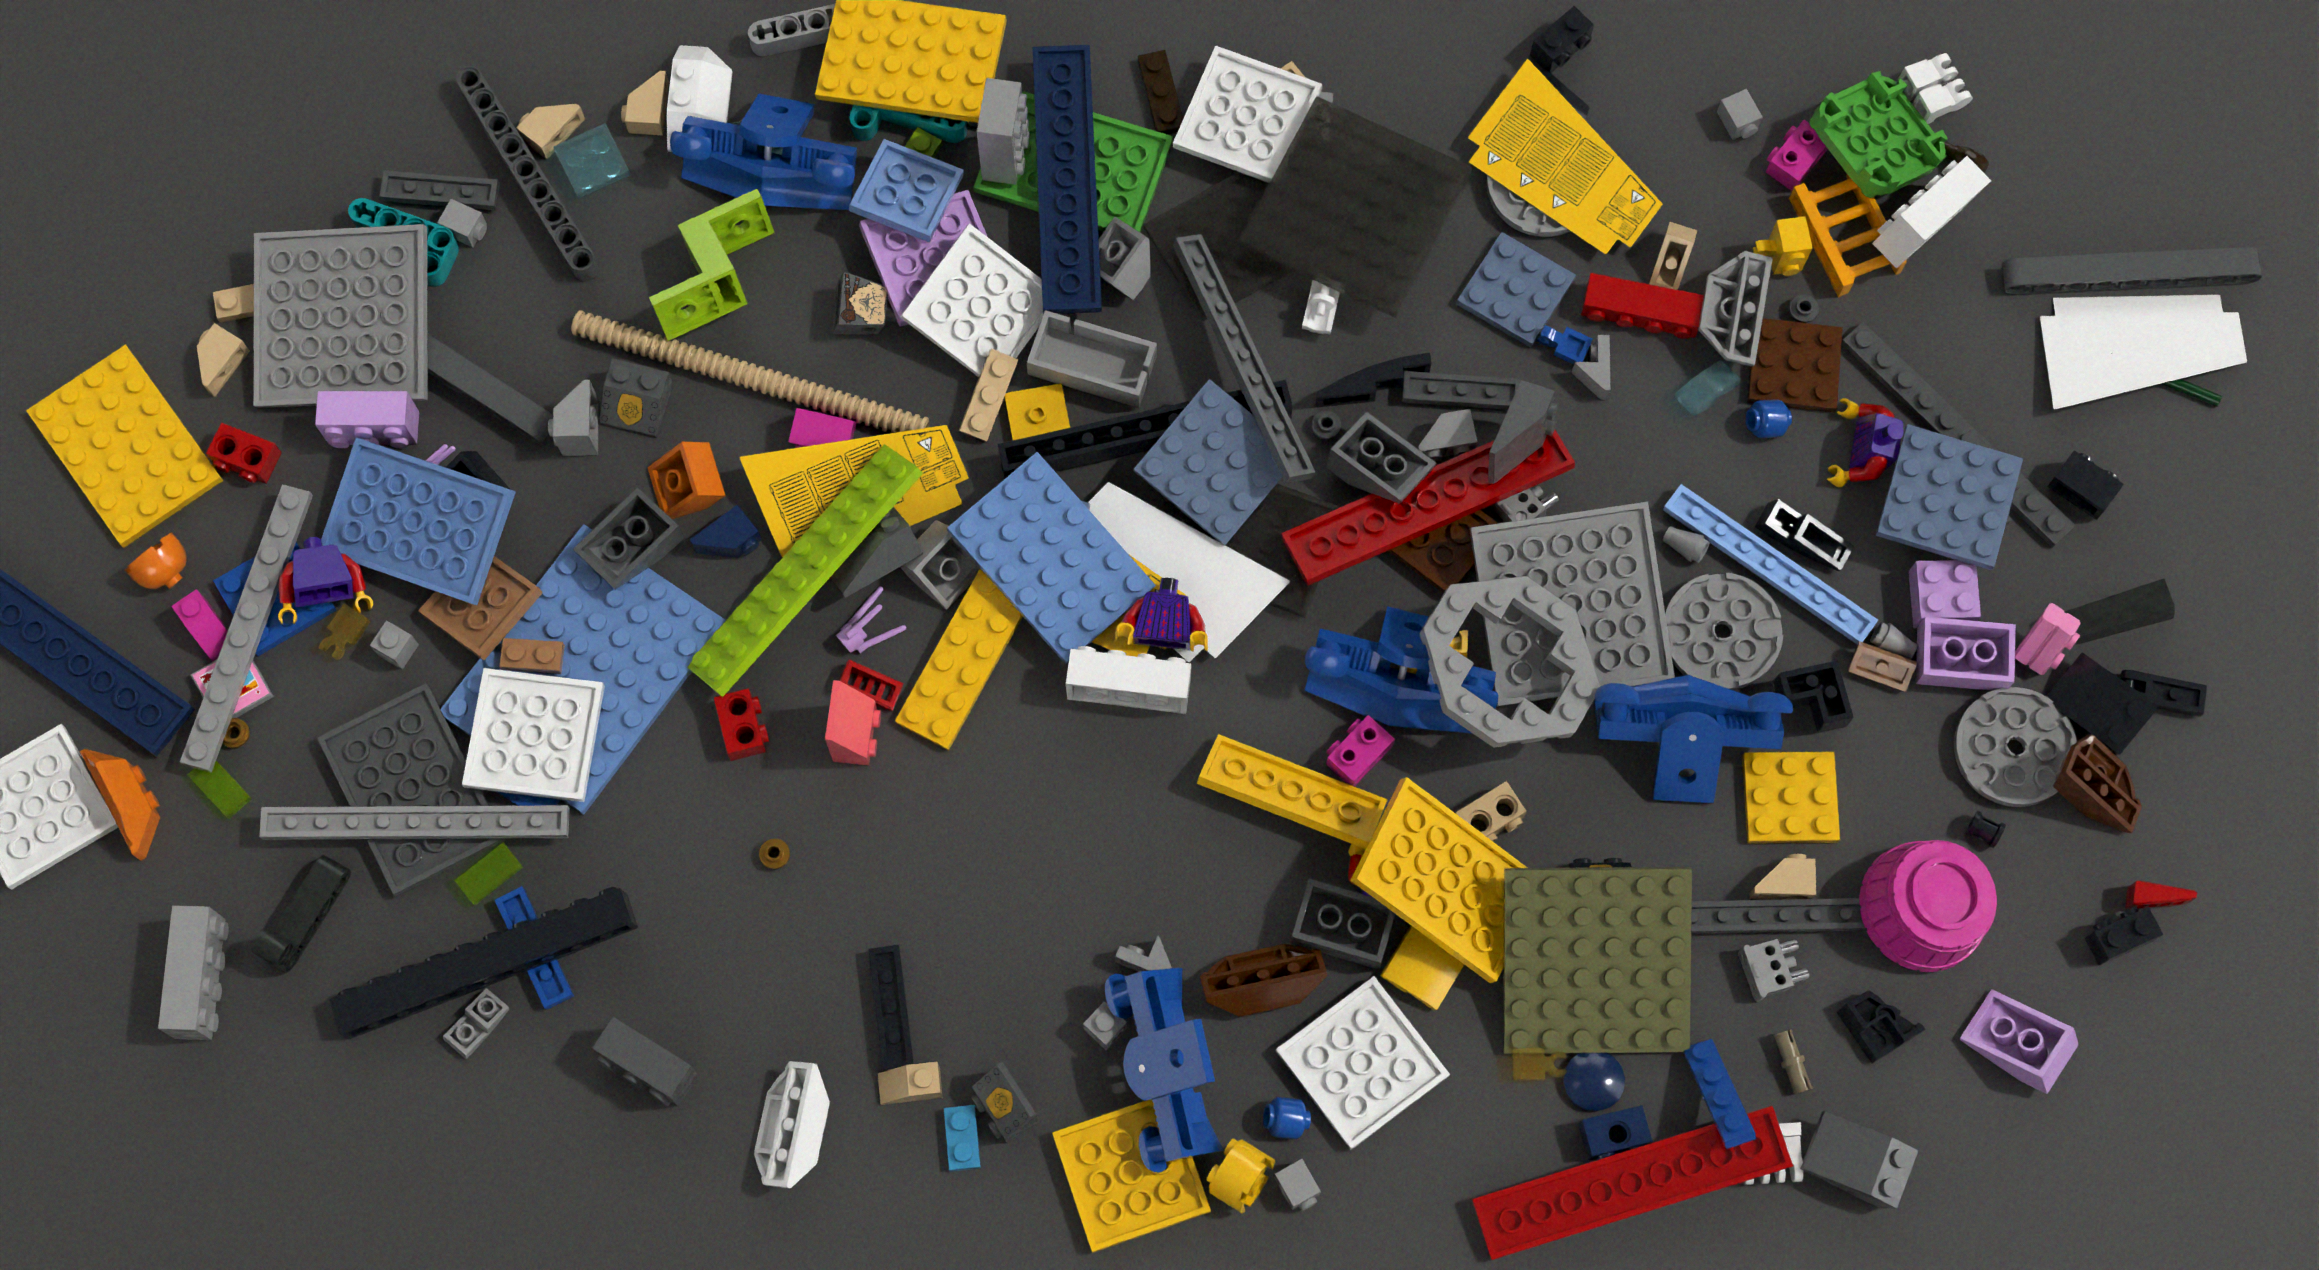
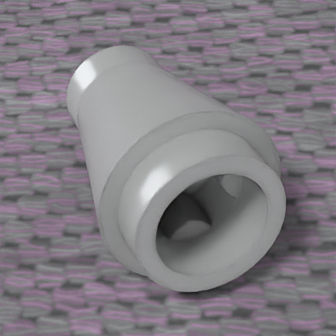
M1672 526L1668 528L1663 538L1664 543L1671 546L1688 561L1692 562L1694 560L1698 563L1703 559L1710 543L1704 539V535L1676 529Z
M1880 622L1870 639V643L1874 644L1875 647L1908 659L1913 657L1918 647V644L1912 642L1891 623L1885 624Z

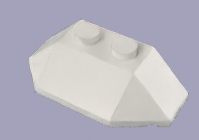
M680 45L673 57L667 103L668 152H672L670 147L671 134L674 131L682 132L683 122L687 116L727 123L733 72L708 47Z
M789 1061L785 1071L776 1079L767 1092L754 1150L756 1163L762 1175L763 1185L792 1188L817 1164L830 1104L817 1064Z

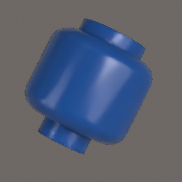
M1778 399L1756 401L1746 413V426L1755 437L1761 439L1783 436L1788 430V426L1792 423L1791 411L1787 409L1783 401Z
M1275 1097L1264 1108L1263 1126L1268 1129L1273 1137L1298 1139L1302 1136L1304 1129L1308 1130L1310 1127L1311 1113L1306 1111L1305 1104L1300 1099Z

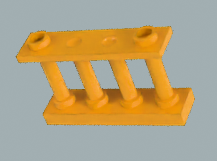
M1848 174L1846 175L1847 180L1814 193L1808 191L1805 183H1802L1793 188L1789 197L1797 216H1806L1812 246L1838 297L1850 292L1854 280L1858 276L1889 264L1895 275L1902 272L1907 263L1905 260L1896 269L1884 255H1880L1852 267L1845 265L1841 257L1842 253L1876 240L1881 235L1877 230L1886 222L1875 198L1866 197L1862 193L1861 188L1852 181ZM1853 190L1859 205L1828 217L1820 215L1817 203ZM1866 215L1872 229L1840 242L1833 241L1829 233L1831 227Z

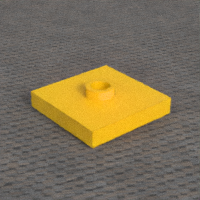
M1062 383L1005 394L1012 440L1070 428Z

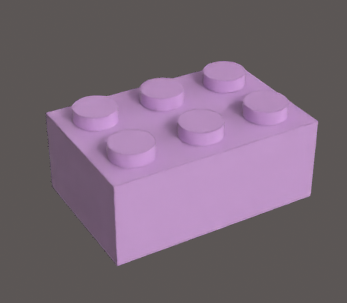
M318 391L315 425L329 445L335 448H348L349 445L354 444L356 437L378 445H390L394 448H407L408 445H417L419 410L407 391Z
M1924 617L1917 626L1916 684L1990 691L2000 688L2009 689L2014 683L2016 624Z

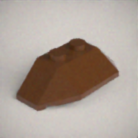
M2088 734L2073 744L2068 750L2053 787L2086 817L2123 832L2132 833L2142 805L2140 800L2136 799L2134 785L2128 769L2094 735Z
M1280 944L1225 956L1213 965L1208 972L1200 975V981L1207 1003L1241 1017L1300 1004L1327 977V970L1320 950H1309L1301 946Z

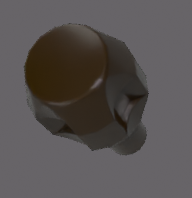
M1948 141L1944 142L1945 154L1949 156L1950 160H1955L1959 163L1968 156L1983 173L1986 172L1989 162L1983 154L1968 147L1954 146Z

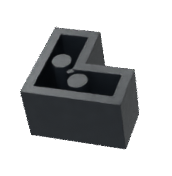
M1838 660L1781 672L1773 681L1775 692L1789 698L1793 708L1810 705L1818 733L1847 727L1854 718Z

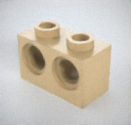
M1506 781L1460 809L1456 814L1470 825L1473 820H1482L1486 824L1487 829L1481 833L1495 842L1498 839L1496 835L1506 829L1509 833L1523 824L1521 819L1524 818L1527 811ZM1506 804L1511 808L1512 814L1502 816L1498 813L1496 806Z

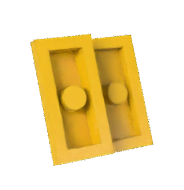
M1410 925L1380 976L1402 992L1411 994L1432 1010H1437L1464 964Z

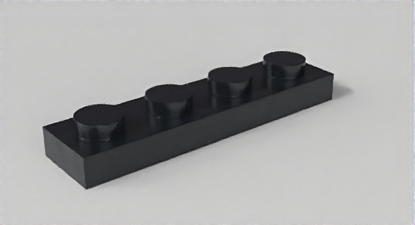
M899 945L868 949L883 1072L914 1064Z

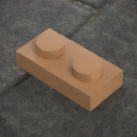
M503 638L499 667L501 670L561 674L565 645L559 641Z
M1859 641L1848 672L1906 692L1917 662Z

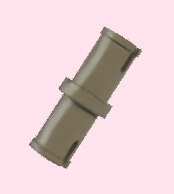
M1790 1029L1775 1034L1773 1037L1783 1060L1780 1063L1781 1067L1786 1069L1794 1091L1793 1094L1795 1095L1813 1089L1803 1064L1806 1061L1805 1057L1800 1055L1792 1033L1793 1030Z

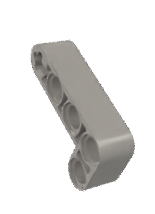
M835 4L754 22L748 29L752 51L756 55L763 57L827 43ZM815 24H823L819 29L812 28ZM788 30H794V31H796V32H795L794 34H792V35H785V34H784V33H785L786 31H788Z

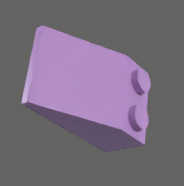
M1992 989L1960 1037L1963 1043L2019 1081L2048 1094L2079 1045L2073 1027Z

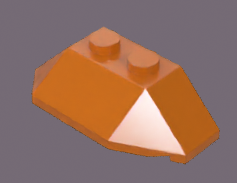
M88 749L79 751L131 854L140 861L145 859L160 820L156 810L160 805L151 790L147 792L143 782L147 780L143 771L138 765L133 766L123 758Z

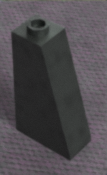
M2163 578L2064 611V613H2069L2080 620L2081 624L2076 631L2080 637L2074 644L2078 645L2173 619L2175 604L2166 580Z

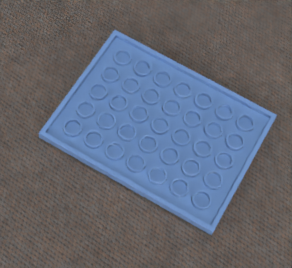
M585 524L581 526L536 586L543 593L504 637L559 641L565 645L561 674L512 672L603 682L605 685L585 801L563 800L583 815L692 671L687 667L695 653L704 646L713 636L714 632L726 621L650 568H647L616 590L612 588L573 550L592 531ZM503 639L485 660L480 658L441 708L445 719L470 737L483 668L501 670L499 666Z

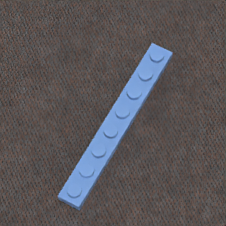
M1682 484L1664 506L1663 511L1695 533L1704 535L1705 540L1857 645L1859 641H1864L1877 623L1878 619Z

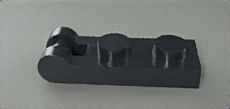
M2134 670L2121 671L2120 679L2132 688L2135 687V684L2143 685V690L2139 693L2159 707V709L2198 717L2204 714L2207 685Z

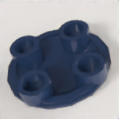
M1578 1053L1567 1064L1564 1070L1563 1083L1573 1105L1582 1107L1585 1110L1600 1111L1610 1108L1619 1100L1624 1091L1625 1076L1622 1066L1608 1053Z

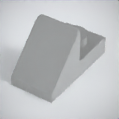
M1597 335L1595 344L1590 345V362H1575L1572 374L1600 400H1607L1611 390L1609 335Z
M1159 935L1155 940L1149 957L1144 956V950L1133 945H1128L1127 948L1119 946L1115 956L1116 963L1138 972L1172 968Z

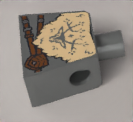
M843 272L836 286L832 334L876 335L884 327L885 320L897 322L891 304L887 303L888 294L885 286Z

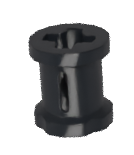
M1977 811L1965 834L1969 836L1973 834L1989 843L1990 847L1994 848L2000 840L2006 824L2002 822L1998 824L1982 816V812Z

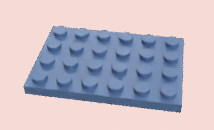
M356 437L321 538L322 545H336L341 554H346L362 566L478 605L516 491Z
M1038 452L947 527V531L1065 664L1069 662L1071 649H1078L1079 646L1089 645L1126 613L1138 599L1143 598L1146 592H1150L1156 586Z

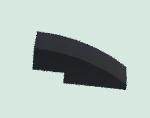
M1779 499L1767 503L1755 525V528L1784 546L1836 571L1842 570L1854 545L1809 514L1801 515Z

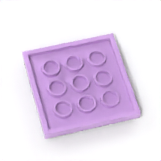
M969 190L953 195L930 242L870 219L860 221V230L881 282L885 286L899 327L908 324L900 316L966 226L970 223L987 236Z

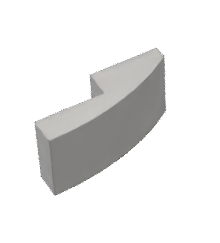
M486 988L465 1009V1014L443 1035L444 1041L467 1059L509 1011V1007Z

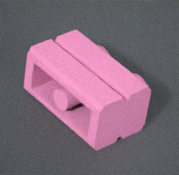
M2049 603L2015 651V659L2024 665H2029L2030 669L2040 675H2044L2050 667L2055 670L2065 654L2061 653L2065 647L2071 650L2080 637L2076 633L2081 624L2080 620L2069 613H2064V610L2057 605Z

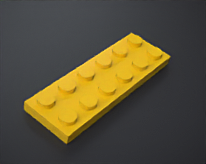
M981 568L895 720L902 727L948 751L1023 617Z
M1218 734L1197 781V784L1364 849L1367 848L1388 800Z

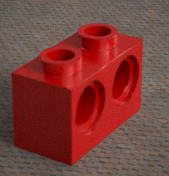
M221 422L206 454L213 462L212 466L222 472L229 473L232 470L239 473V477L248 482L255 483L258 480L267 484L282 452L271 441ZM235 446V450L231 454L224 455L228 447ZM255 457H262L257 465H250Z
M747 688L725 694L723 697H714L730 760L734 761L766 752L764 743L769 742L765 724L759 725L757 714H761L762 709L758 696L752 697L750 689ZM743 704L747 706L744 714L738 716L732 714V710L736 705ZM750 732L754 734L751 742L747 744L739 742V738L743 733Z

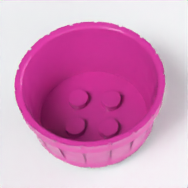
M1931 840L1914 841L1895 846L1877 857L1863 878L1859 904L1861 906L1860 913L1864 927L1867 928L1870 939L1886 957L1895 963L1898 962L1899 965L1907 969L1920 970V972H1937L1940 969L1942 971L1954 967L1972 954L1979 946L1995 918L1997 896L1991 874L1974 853L1956 843Z

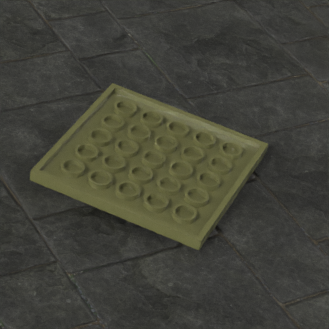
M1504 868V1054L1684 1052V1050L1690 1049L1692 868Z

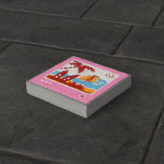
M217 660L191 674L202 697L205 695ZM254 660L252 661L232 718H237L274 697Z

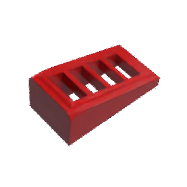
M852 660L846 662L838 680L874 699L876 706L889 711L893 710L904 684ZM852 673L857 675L853 686L847 684ZM863 677L868 679L864 691L859 689ZM874 682H879L880 685L876 694H870ZM887 685L892 688L887 700H884L881 697Z
M2137 880L2127 887L2125 908L2131 909L2137 906L2138 909L2185 905L2197 898V892L2195 890Z

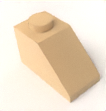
M659 71L628 95L627 105L622 106L621 120L623 123H626L629 133L663 136L669 91V80L666 71Z
M577 104L536 107L531 113L525 114L520 119L516 128L523 141L547 160L585 120L581 107Z
M1669 222L1649 282L1650 285L1678 290L1694 245L1697 230Z
M215 323L210 329L202 333L197 345L202 384L210 395L215 397L250 352L241 339Z
M1805 854L1788 855V858H1784L1749 893L1750 899H1813L1816 896L1815 859H1806Z
M938 1062L905 1065L878 1073L881 1105L943 1098Z

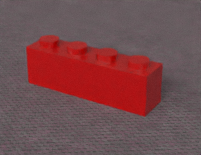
M1590 273L1581 315L1587 316L1588 319L1596 322L1607 320L1616 322L1621 327L1637 326L1645 328L1646 331L1651 333L1667 332L1681 339L1695 338L1698 333L1704 295Z

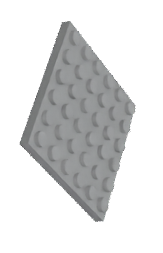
M418 224L254 233V407L317 406L318 391H407L413 401L428 400L427 226Z
M1648 502L1469 528L1477 582L1527 576L1576 610L1600 686L1609 683L1636 686L1675 678ZM1509 604L1497 624L1483 616L1490 669L1496 672L1493 688L1498 693L1497 706L1520 703L1524 698L1528 701L1559 697L1570 675L1546 659L1558 636L1512 604Z

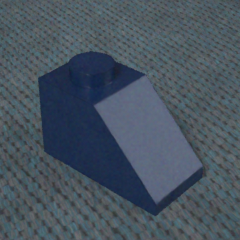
M736 505L691 538L690 543L698 554L739 558L743 554L748 555L759 546V542L762 539L757 528L740 507Z

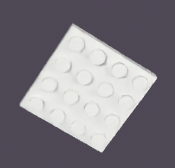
M1215 46L1173 141V148L1280 187L1322 90V84Z
M969 223L900 318L979 377L990 349L1017 358L1038 329L1043 317L1042 279Z
M483 668L462 786L464 788L584 802L603 699L604 683Z
M62 724L0 759V874L7 887L11 890L118 828L86 763L67 729Z
M1375 976L1276 1049L1277 1054L1350 1150L1354 1149L1450 1075Z

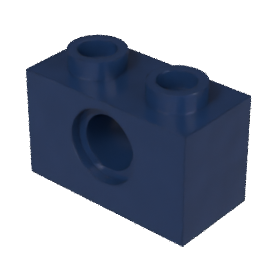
M1643 1105L1583 1119L1579 1123L1588 1160L1596 1158L1599 1160L1653 1142ZM1609 1129H1619L1624 1135L1623 1142H1612L1608 1135Z

